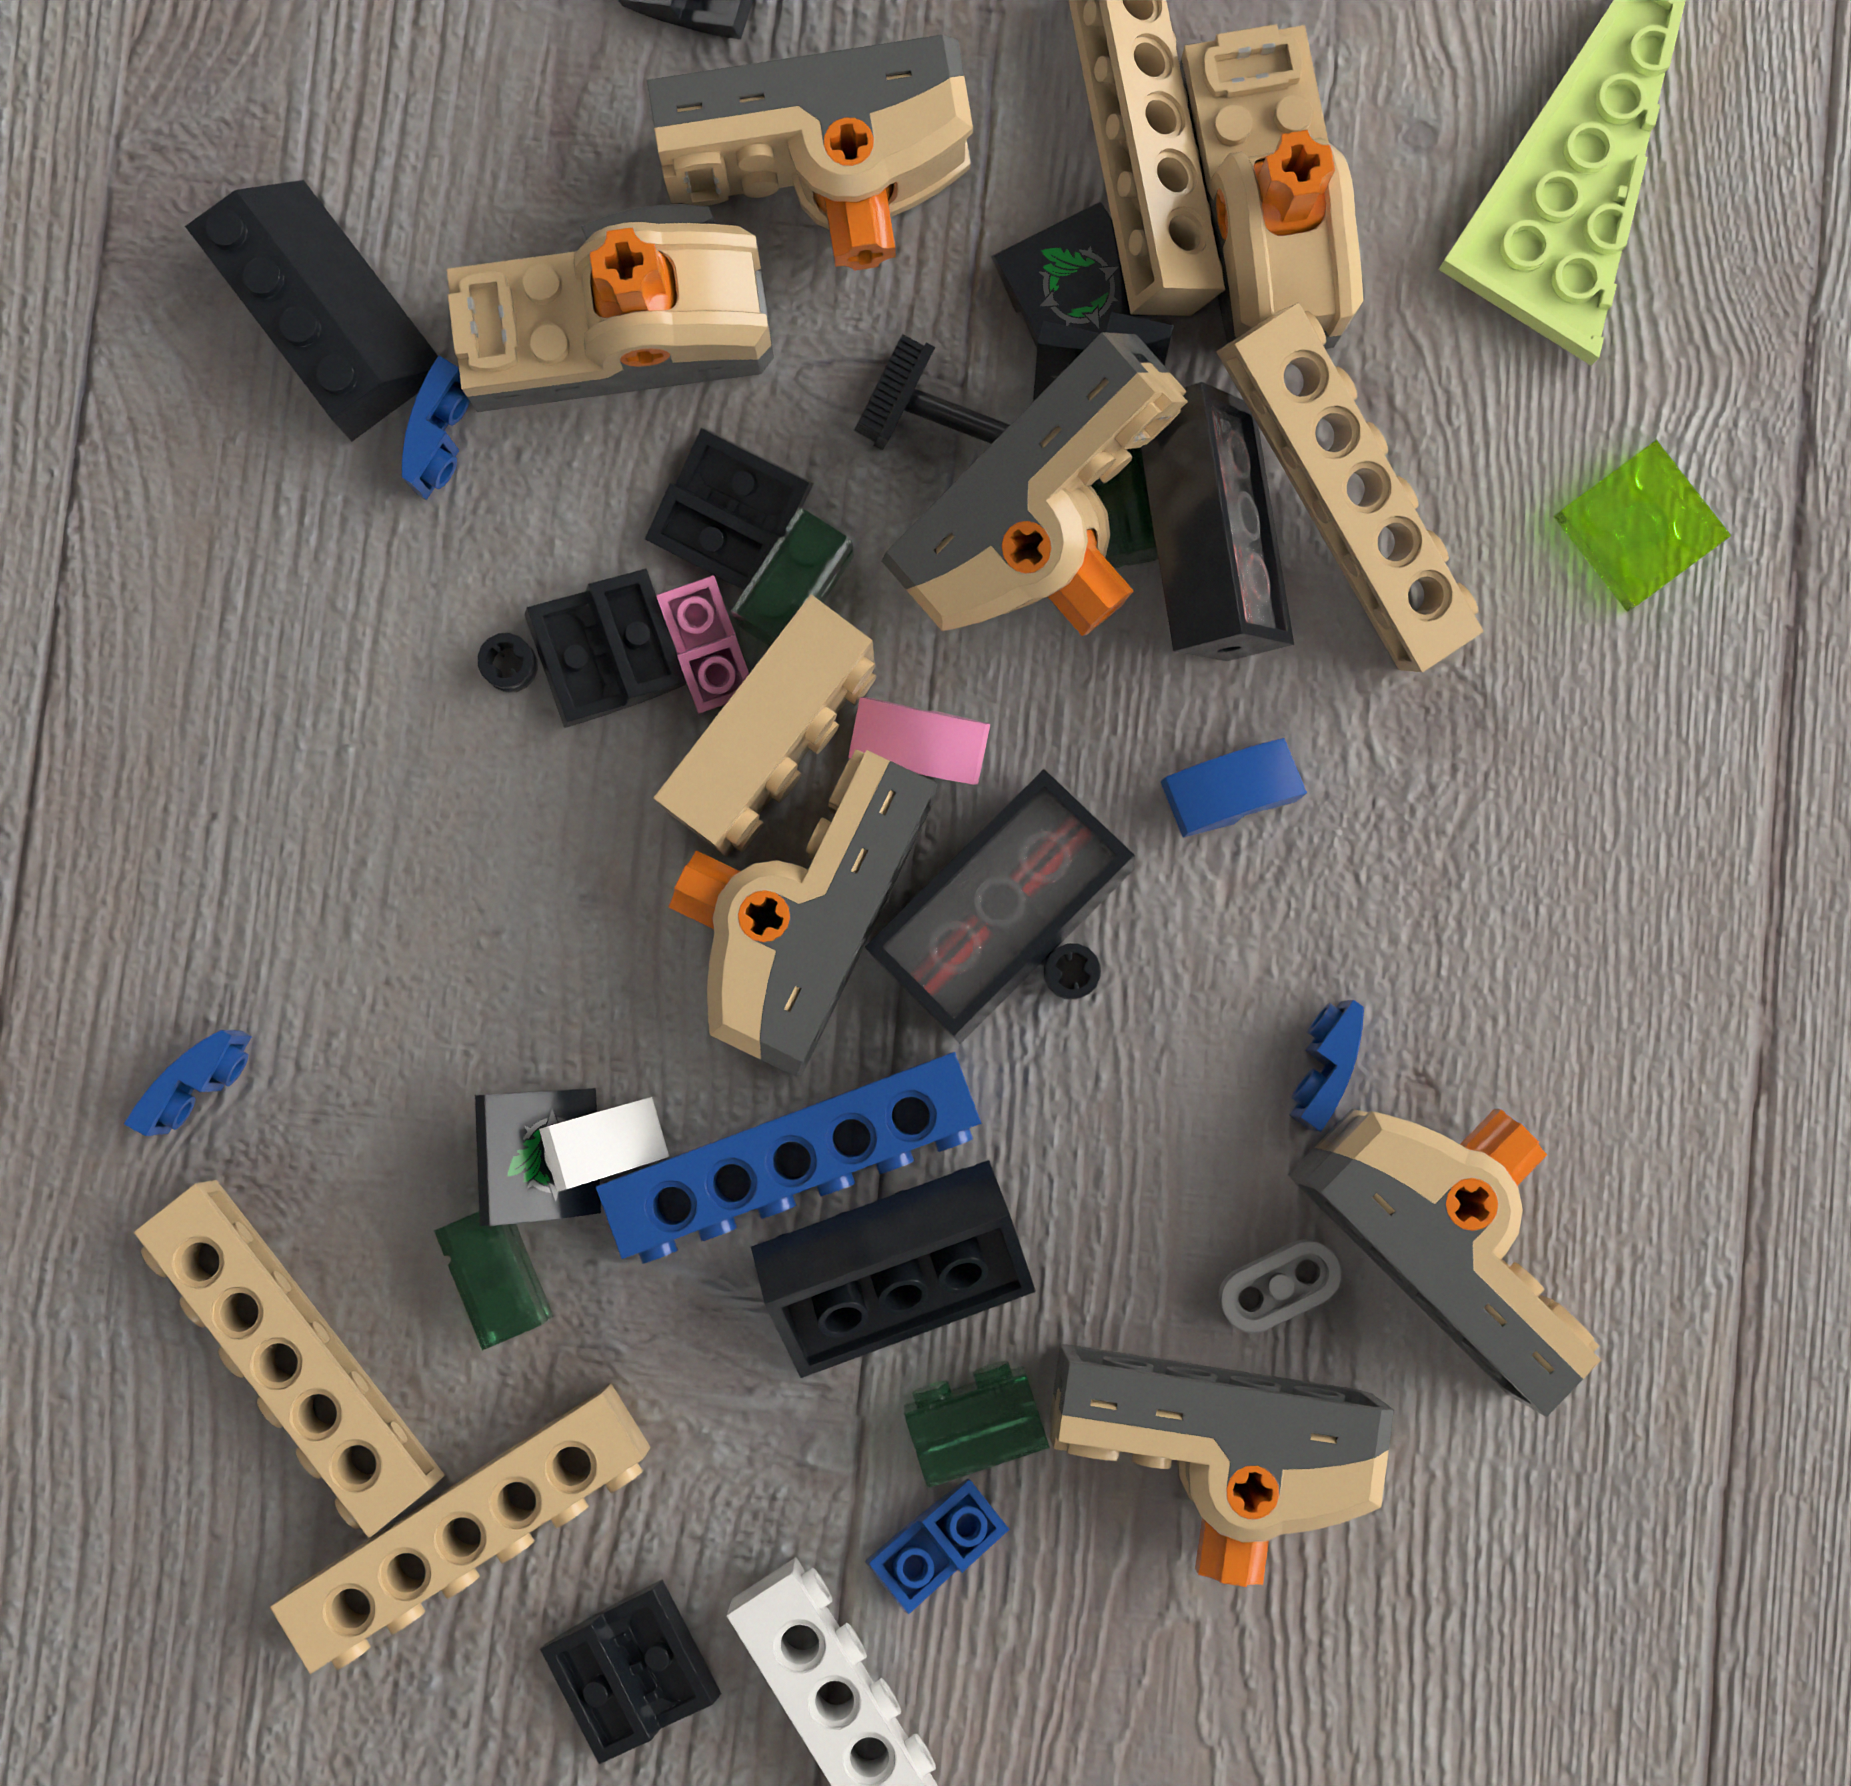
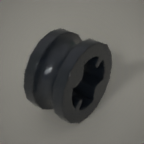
M498 633L489 637L482 644L477 656L481 675L496 689L506 693L518 692L527 688L535 679L538 671V659L534 650L520 636L511 633ZM513 648L514 654L523 661V664L518 673L512 668L513 676L503 678L502 671L493 665V661L498 653L505 657L504 649Z
M1067 943L1056 948L1047 957L1044 965V980L1047 987L1056 996L1063 999H1079L1090 994L1097 987L1101 977V965L1097 956L1088 947L1078 943ZM1072 954H1075L1085 961L1082 966V972L1088 976V979L1081 988H1079L1077 982L1072 983V989H1068L1059 983L1062 972L1055 966L1062 956L1065 955L1066 960L1069 962L1072 960Z

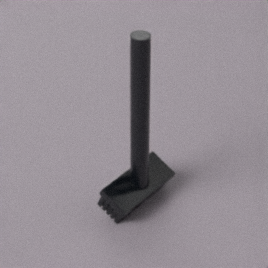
M902 334L854 431L874 441L873 446L883 450L903 411L990 444L1010 424L915 389L935 347L927 342L925 345H922ZM1100 478L1094 482V484L1099 486L1103 483Z

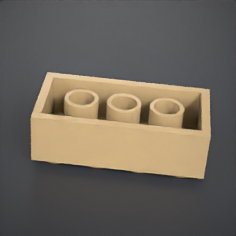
M811 594L653 799L668 814L725 857H728L734 847L743 852L762 829L764 822L759 819V815L772 798L781 803L799 781L802 773L797 770L798 764L811 749L816 754L820 753L834 736L839 727V724L834 720L847 700L856 705L860 697H864L874 683L877 676L872 673L876 665L874 661L873 640Z

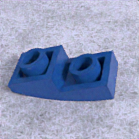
M438 355L416 397L409 417L402 453V478L417 495L425 500L428 499L434 488L441 489L444 487L456 469V455L460 450L444 430L448 424L453 426L460 421L470 403L461 388L459 367Z
M1285 738L1244 748L1169 775L1160 781L1182 838L1234 825L1245 815L1295 803L1307 794Z
M1355 1000L1341 1001L1337 1007L1331 1003L1327 1004L1308 1029L1307 1033L1314 1037V1039L1305 1051L1325 1066L1321 1072L1314 1068L1311 1069L1300 1081L1291 1096L1297 1102V1105L1289 1114V1116L1308 1130L1322 1132L1338 1106L1352 1075L1359 1052L1364 1007Z
M220 1030L197 1043L167 1067L151 1084L135 1105L124 1125L144 1136L169 1134L171 1129H178L186 1121L194 1107L196 1099L191 1095L194 1089L199 1092L222 1091L224 1085L230 1086L238 1079L248 1061L249 1055L244 1050L252 1036L239 1030Z
M966 1479L906 1525L865 1562L902 1610L910 1614L956 1571L963 1573L1010 1529L970 1479Z

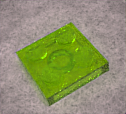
M1657 439L1553 516L1627 612L1638 606L1731 537L1728 530Z

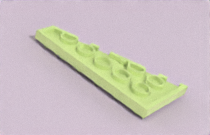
M1613 0L1438 269L1590 366L1600 357L1604 337L1601 336L1606 315L1613 303L1617 284H1614L1622 250L1627 245L1648 158L1645 154L1650 133L1656 125L1660 109L1658 100L1665 72L1670 67L1686 0Z

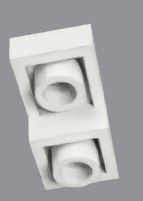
M652 1097L539 1129L545 1148V1161L552 1173L557 1192L669 1157Z

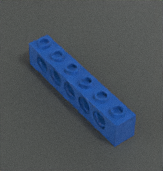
M952 1052L596 1186L621 1259L638 1253L642 1264L678 1251L674 1239L698 1231L701 1241H706L736 1229L735 1216L757 1209L760 1218L764 1219L797 1206L793 1197L796 1193L816 1186L820 1197L855 1184L852 1172L876 1164L878 1173L883 1174L914 1162L911 1150L934 1142L937 1151L941 1152L966 1143L973 1139L970 1128L982 1123L956 1053ZM906 1097L921 1099L929 1109L927 1125L916 1133L901 1131L893 1121L892 1112L894 1106L898 1101ZM855 1119L864 1123L868 1128L870 1144L864 1152L857 1155H848L837 1147L834 1133L838 1124L844 1120ZM798 1142L808 1150L811 1163L807 1173L799 1177H790L780 1171L776 1163V1154L783 1143ZM736 1164L748 1172L751 1179V1187L747 1196L740 1199H732L720 1191L717 1179L720 1170L725 1165ZM666 1187H678L689 1196L691 1210L685 1220L673 1221L665 1217L661 1212L659 1198Z

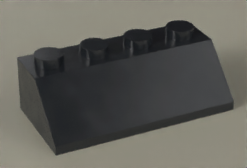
M304 180L234 190L185 226L331 420L351 442L418 394L429 370L438 357L437 353Z
M989 1160L968 1168L959 1169L946 1176L899 1191L875 1202L850 1211L841 1212L831 1218L751 1246L764 1304L800 1378L1036 1292L1009 1210Z

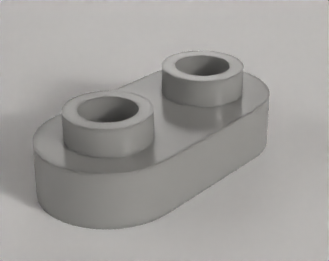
M1308 1239L1291 1242L1230 1272L1224 1278L1219 1288L1218 1304L1223 1316L1239 1330L1248 1333L1266 1331L1328 1301L1340 1286L1342 1277L1341 1265L1334 1252L1321 1243ZM1303 1260H1311L1315 1265V1274L1307 1282H1299L1295 1275L1296 1266ZM1247 1287H1256L1260 1295L1258 1304L1251 1309L1242 1308L1239 1304L1241 1291Z

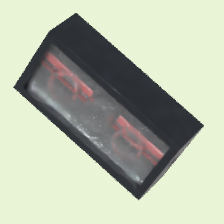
M1204 382L1184 387L1187 392L1183 397L1188 402L1180 409L1181 412L1153 440L1141 447L1173 651L1222 661H1231L1294 645L1259 426L1244 400Z
M1043 769L865 948L961 1044L1123 882L1135 868V855L1056 779Z

